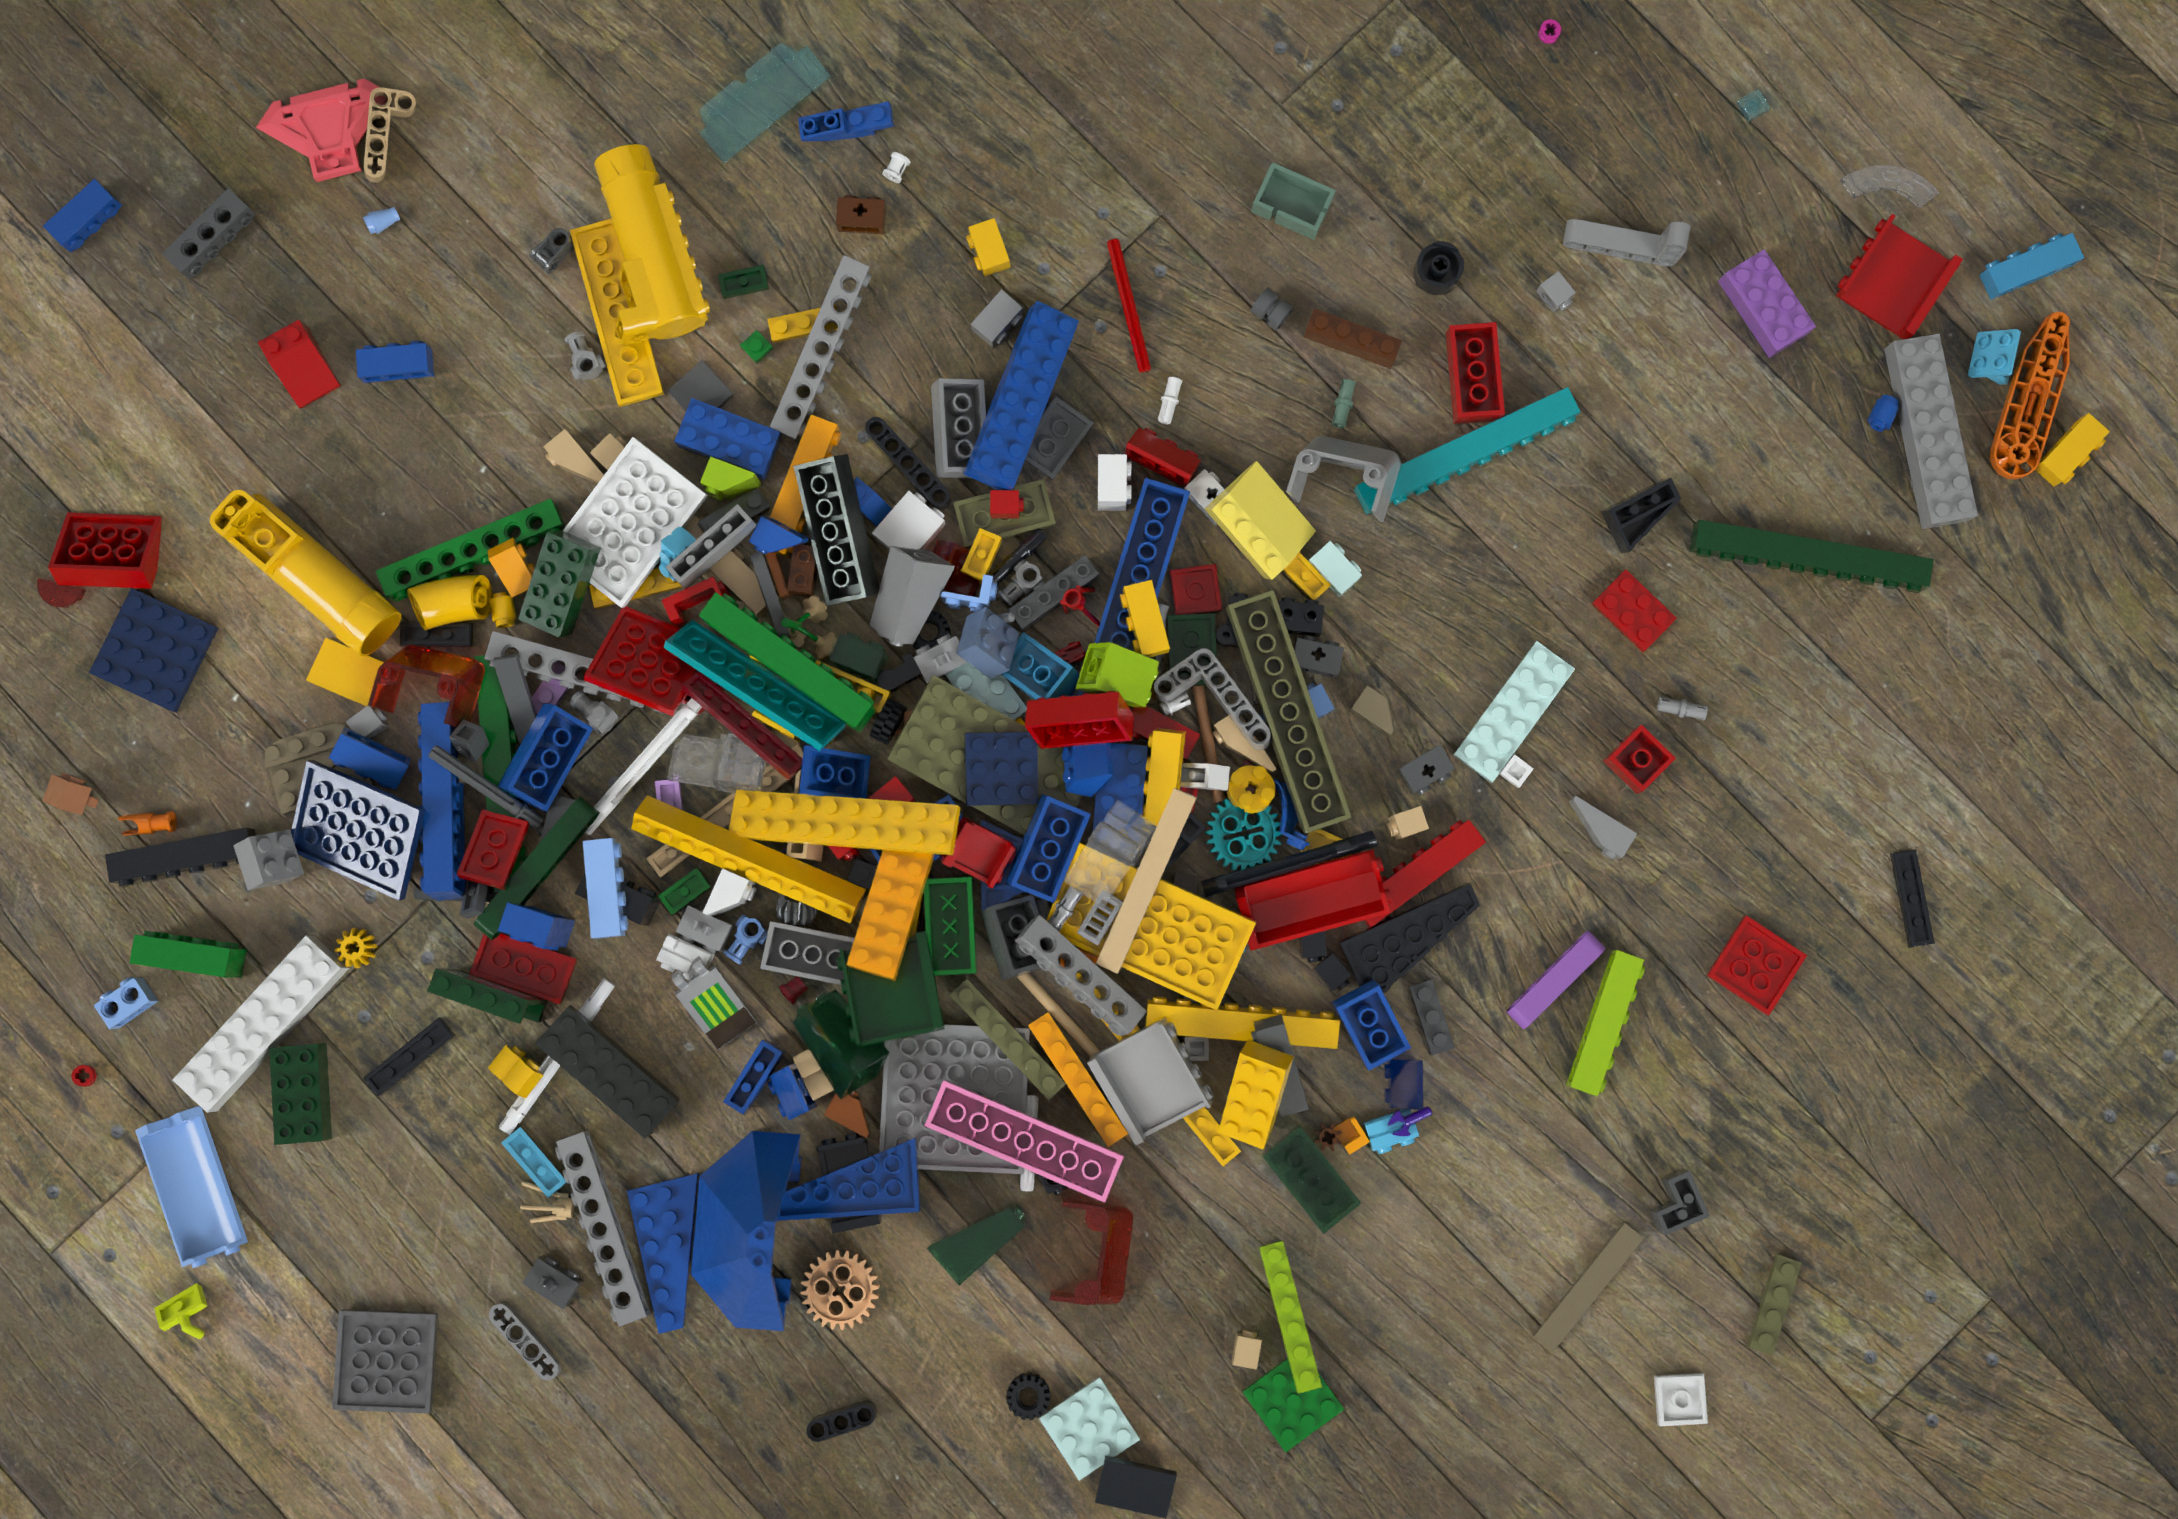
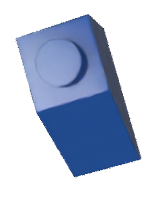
M857 477L854 483L861 513L873 525L878 527L892 508L874 490Z
M761 516L749 542L755 545L754 549L767 554L806 543L809 538L770 516Z

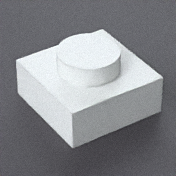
M1514 754L1499 774L1514 786L1520 788L1534 768Z

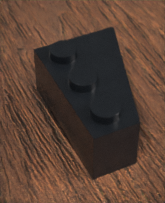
M1666 478L1602 510L1601 514L1620 552L1629 553L1650 532V529L1681 500V497L1672 478Z

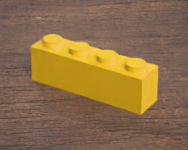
M1157 728L1153 731V734L1150 733L1148 747L1152 749L1151 757H1148L1146 762L1149 780L1145 781L1144 795H1147L1146 804H1143L1142 818H1145L1144 825L1157 827L1173 789L1177 788L1180 790L1186 731Z

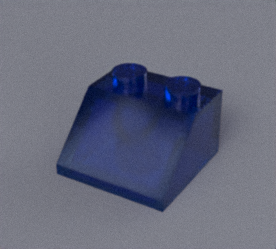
M1388 1060V1064H1384V1079H1388V1088H1384V1102L1388 1103L1389 1108L1423 1110V1060Z

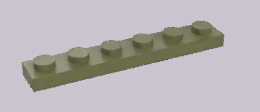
M968 979L950 994L953 1000L1048 1100L1066 1085L1065 1081Z

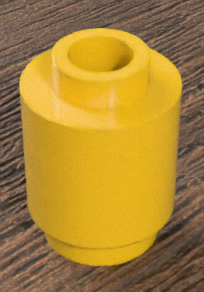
M507 592L493 594V598L489 599L492 621L496 624V628L514 626L517 617L513 597L508 596Z

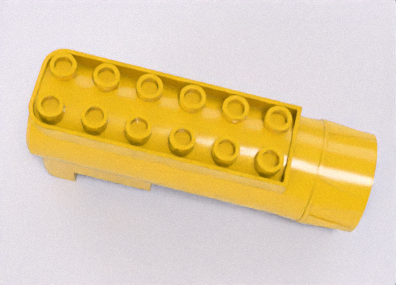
M630 144L606 151L595 160L594 166L601 184V192L607 203L625 262H622L619 280L628 308L618 310V320L615 325L621 345L653 338H675L690 333L697 328L704 327L707 321V313H710L707 299H703L701 291H703L701 279L699 277L696 278L694 273L696 265L693 256H689L687 251L689 247L687 236L682 234L680 230L682 223L679 213L675 212L673 208L675 203L671 190H667L665 183H660V176L655 169L649 148L645 145Z
M234 490L211 514L210 524L215 531L329 628L340 641L360 656H368L375 652L397 629L401 621V613L379 592L367 585L263 494L250 495L243 490Z

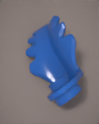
M1273 778L1282 804L1279 832L1288 837L1286 843L1304 851L1305 847L1309 846L1310 843L1306 841V835L1297 831L1293 833L1298 817L1287 785Z

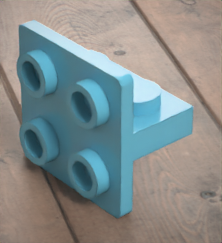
M2010 329L1978 332L1968 376L1971 378L1987 377L1999 385L2008 384L2009 377L2013 371L2021 331Z

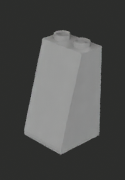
M891 546L869 626L877 631V635L889 639V643L892 645L903 646V644H913L955 566L930 550Z

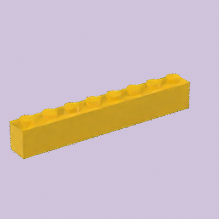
M1154 996L1153 1000L1147 999L1144 1028L1166 1017L1168 1023L1172 1022L1178 1035L1253 1041L1251 1032L1255 1031V1021L1282 1014L1291 1045L1337 1049L1340 1019L1338 1016H1334V1012L1320 1011V1014H1311V1011L1307 1009H1296V1012H1288L1283 1007H1272V1010H1265L1260 1005H1248V1008H1242L1236 1003H1225L1224 1006H1219L1218 1010H1215L1201 1003H1191V1000L1183 998L1177 999L1176 1002L1167 1001V998Z

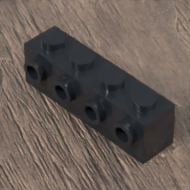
M1234 593V596L1229 597L1228 605L1248 599V594ZM1281 598V601H1277L1288 634L1321 635L1324 605H1319V601L1305 600L1304 603H1298L1293 598ZM1227 613L1226 624H1227V625H1231V622H1230V619H1229V616H1228V613Z

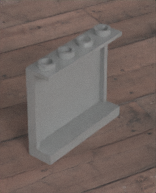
M1166 1017L1092 1055L1087 1062L1135 1146L1144 1142L1146 1136L1205 1106L1207 1109L1210 1108L1213 1102L1214 1094L1208 1084L1204 1085L1200 1078L1202 1074L1196 1064H1192L1188 1057L1190 1056L1188 1048L1184 1043H1180L1176 1036L1178 1033L1172 1022L1168 1023Z

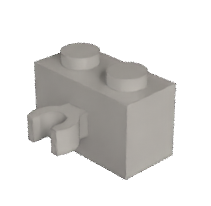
M946 634L937 639L939 644L931 648L927 644L916 650L917 655L913 658L926 683L929 682L932 675L940 677L967 663L966 660L956 654L959 645L956 635L951 637L950 634Z
M687 906L676 932L682 934L680 939L691 944L697 941L703 944L702 949L715 954L716 950L723 952L735 926L714 916L706 915L703 911L693 906Z

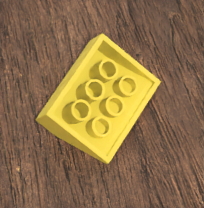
M1257 461L1250 465L1204 508L1263 578L1273 580L1291 563L1316 532Z

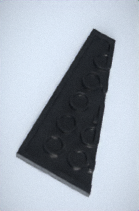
M1464 884L1339 941L1358 987L1375 980L1382 992L1386 993L1401 976L1409 972L1454 927L1462 923L1480 906L1471 884Z

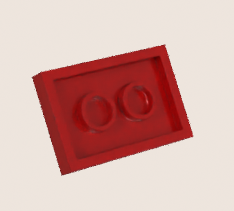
M1626 569L1592 602V605L1642 653L1677 619Z
M482 809L457 872L458 878L505 890L529 828L528 821Z

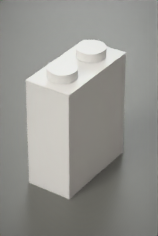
M908 491L872 534L888 550H890L891 546L925 550L945 527L946 523L943 519L945 516L935 507L930 509L925 504L927 500L919 493L912 494Z

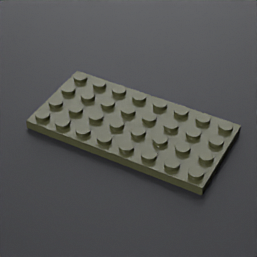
M932 675L886 759L966 803L965 733L1029 731L1022 724L937 676ZM1037 744L1038 802L1041 795L1044 794L1077 807L1083 795L1065 791V782L1063 781L1065 769L1064 761L1062 760L1064 748L1041 749ZM1038 804L974 805L972 807L1025 836Z

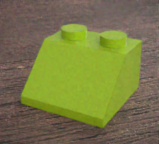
M711 456L700 481L705 492L709 494L708 496L717 501H722V499L730 501L759 488L761 485L755 473Z

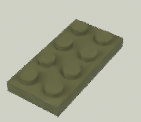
M1041 479L1014 486L1012 490H1019V497H1024V512H1019V519L991 518L990 493L953 502L965 549L972 547L980 528L1005 539L1036 531L1037 529L1055 526L1056 522L1045 480Z

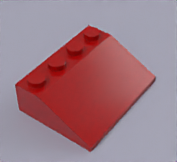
M67 512L48 569L57 585L152 589L158 570L162 518L161 516Z

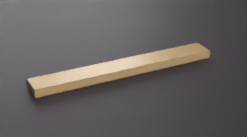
M799 744L791 748L803 758V749ZM769 765L737 790L776 792L790 780H787ZM736 791L700 818L727 829L730 825ZM665 844L646 859L659 877L662 878L691 855Z
M1177 788L1173 789L1096 964L1117 974L1119 973L1197 797Z

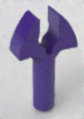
M1427 1106L1408 1116H1402L1400 1111L1397 1110L1389 1119L1387 1126L1397 1121L1404 1122L1400 1130L1394 1131L1391 1134L1410 1136L1411 1134L1408 1131L1410 1125L1431 1116L1432 1110Z

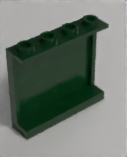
M925 931L916 933V936L909 937L896 981L848 967L847 961L851 949H839L840 956H836L839 971L843 970L844 979L841 980V988L843 994H847L849 1002L845 1004L847 1018H852L853 1027H849L851 1041H856L858 1047L945 1030L928 936Z

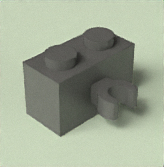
M543 1255L536 1260L522 1284L564 1309L569 1306L584 1281L579 1278L580 1274L571 1268L566 1270L558 1265L560 1262L550 1255L546 1257Z

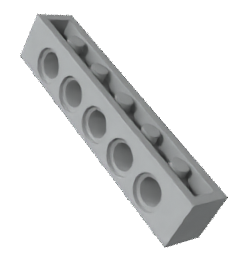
M1041 915L1032 919L1015 941L1019 944L1022 952L1035 958L1040 968L1054 975L1058 984L1067 987L1073 992L1074 998L1081 1003H1085L1095 1017L1103 1019L1113 1033L1121 1036L1131 1033L1147 1012ZM1040 941L1046 943L1047 951L1041 948ZM1058 957L1064 959L1065 967L1059 964ZM1076 973L1082 975L1083 983L1077 980ZM1094 989L1099 990L1101 994L1100 999L1095 996ZM1112 1004L1118 1008V1015L1112 1011Z

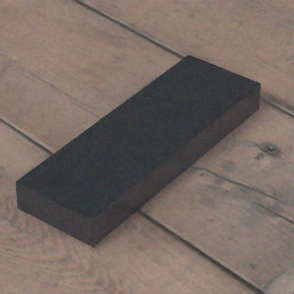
M400 622V646L472 647L473 623H450L425 631L419 622Z

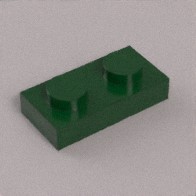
M764 265L718 274L724 299L769 290Z

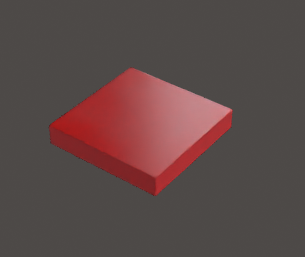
M1216 564L1169 570L1175 615L1222 611Z

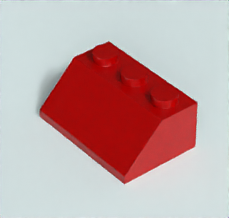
M1138 427L1126 445L1125 454L1127 458L1185 488L1192 481L1200 466L1201 460L1198 459V455L1191 450L1186 449V451L1177 448L1178 445L1172 440H1162L1156 437L1157 434L1148 428L1143 430Z

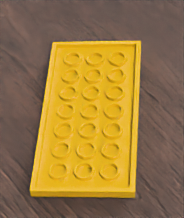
M1080 842L1046 921H1049L1056 910V904L1061 902L1071 885L1077 887L1084 894L1073 909V915L1068 917L1059 933L1073 945L1099 956L1116 917L1098 945L1077 932L1102 890L1124 901L1138 868ZM1160 879L1121 967L1212 1009L1218 1010L1256 925V921ZM1104 899L1101 902L1112 910L1115 907ZM1097 909V912L1107 918L1110 916L1103 910ZM1095 917L1092 918V921L1096 922L1102 927L1104 926L1105 923L1101 922ZM1088 925L1087 929L1096 935L1099 934V931Z

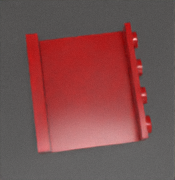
M1891 214L1886 220L1882 218L1876 225L1874 231L1877 233L1874 238L1869 237L1861 248L1864 250V253L1861 257L1857 256L1849 266L1852 271L1848 276L1844 275L1839 281L1837 287L1840 289L1835 296L1904 340L1911 338L1915 334L1963 259L1955 254L1948 260L1892 224L1896 216Z

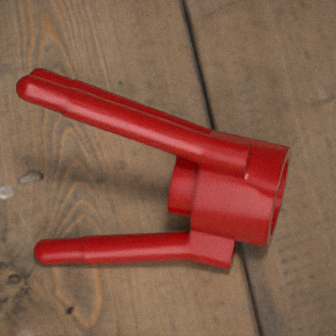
M1078 585L1075 589L1067 590L1060 601L1064 613H1069L1068 607L1075 611L1080 610L1099 627L1100 621L1084 607L1085 597L1082 594L1095 592V589Z

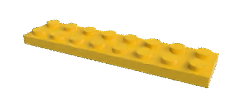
M612 219L570 230L618 406L623 407L665 395L650 340L622 346L615 329L618 320V310L627 309L628 305L619 280L622 262H625Z

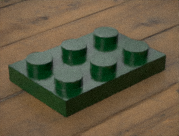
M1215 613L1167 615L1170 669L1200 649L1210 650L1217 658ZM1206 657L1198 660V664L1201 666H1207L1210 663V660ZM1182 671L1178 677L1182 680H1187L1190 678L1191 673ZM1218 676L1212 679V683L1218 685ZM1200 680L1199 682H1197V683L1194 684L1193 686L1206 685V684L1204 683L1203 680Z

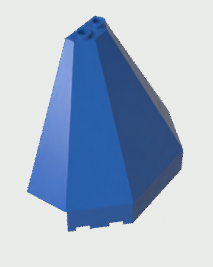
M751 1131L700 1175L691 1275L735 1328L784 1331L786 1306L790 1303L792 1278L773 1277L774 1235L775 1224L788 1181H800L802 1157H799L801 1134Z

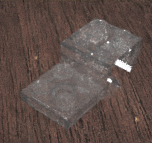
M680 734L675 739L667 778L669 781L716 787L718 791L736 793V790L740 789L744 791H759L762 788L767 762L737 736L721 734L720 739Z
M1117 800L1108 811L1104 822L1100 821L1088 839L1087 845L1063 881L1100 906L1105 907L1129 869L1135 866L1150 843L1157 824L1121 800Z

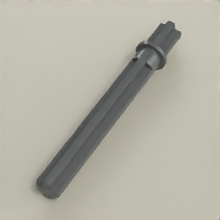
M436 745L429 752L428 756L432 760L512 813L514 818L528 821L529 826L534 829L540 826L544 818L528 808L527 803H521L441 747Z

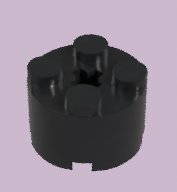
M1437 241L1420 252L1414 266L1415 283L1419 288L1432 295H1445L1457 285L1464 270V260L1456 246L1448 242Z

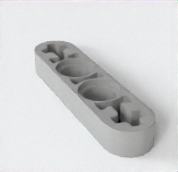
M501 1302L494 1305L489 1311L491 1323L534 1372L546 1381L558 1376L561 1370L559 1360L508 1303ZM496 1309H505L506 1313L504 1314V1317L508 1321L512 1318L515 1321L510 1323L505 1328L503 1325L506 1324L507 1321L504 1318L498 1319L496 1317V1315L498 1314V1311ZM515 1325L523 1329V1336L520 1339H515L511 1335V1328ZM533 1343L538 1346L539 1354L536 1357L528 1355L527 1346ZM545 1354L547 1357L543 1359V1361L547 1365L551 1363L554 1365V1367L552 1368V1371L554 1373L552 1374L551 1372H549L546 1374L544 1372L546 1366L543 1364V1362L541 1361L537 1365L535 1361L542 1358V1356Z

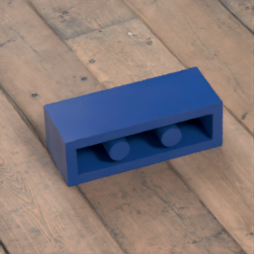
M94 178L47 221L43 227L61 246L72 252L80 248L84 240L91 234L96 233L108 218L115 216L118 209L123 205Z
M412 341L410 345L389 343L387 347L379 348L375 345H367L363 349L356 350L357 377L364 383L434 376L432 349L423 341Z
M346 727L343 728L329 756V759L333 760L332 762L342 768L349 767L355 770L357 775L363 778L370 777L376 780L380 786L395 790L411 758Z
M767 1039L761 1040L723 1102L741 1114H747L786 1051Z

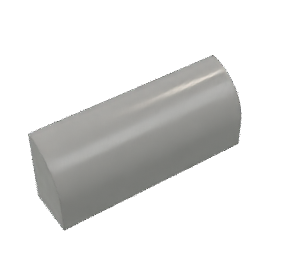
M737 504L665 568L686 589L755 530L757 525Z

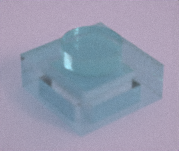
M1759 89L1739 99L1736 103L1748 123L1770 109Z

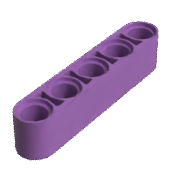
M1588 930L1507 1009L1506 1013L1522 1029H1525L1603 953L1606 947Z

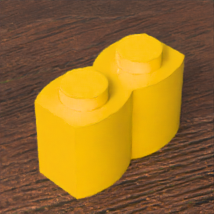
M505 1045L488 1069L513 1093L527 1098L544 1076L539 1070L541 1066L534 1060L527 1059L525 1057L527 1053L519 1046L514 1045V1047Z

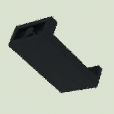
M858 1133L845 1135V1140L836 1142L835 1138L821 1140L822 1145L816 1147L820 1156L823 1176L870 1157L867 1140L864 1136L860 1137ZM881 1214L831 1217L832 1234L880 1224L882 1222Z

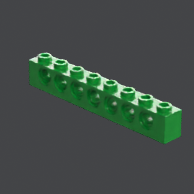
M550 498L378 569L376 574L385 596L391 600L401 601L408 597L407 590L409 588L435 580L451 578L458 573H469L479 564H491L488 559V550L491 549L490 541L493 538H499V545L512 539L511 534L513 530L520 528L521 534L514 540L517 545L521 543L523 546L531 547L538 544L540 539L545 538L547 531L564 530L566 526L557 503ZM539 519L543 520L542 527L534 530V522ZM476 546V554L472 557H469L468 550L471 547ZM454 555V563L450 566H447V558L449 556ZM432 564L433 571L425 575V567ZM410 573L411 580L407 584H403L402 579L404 575Z

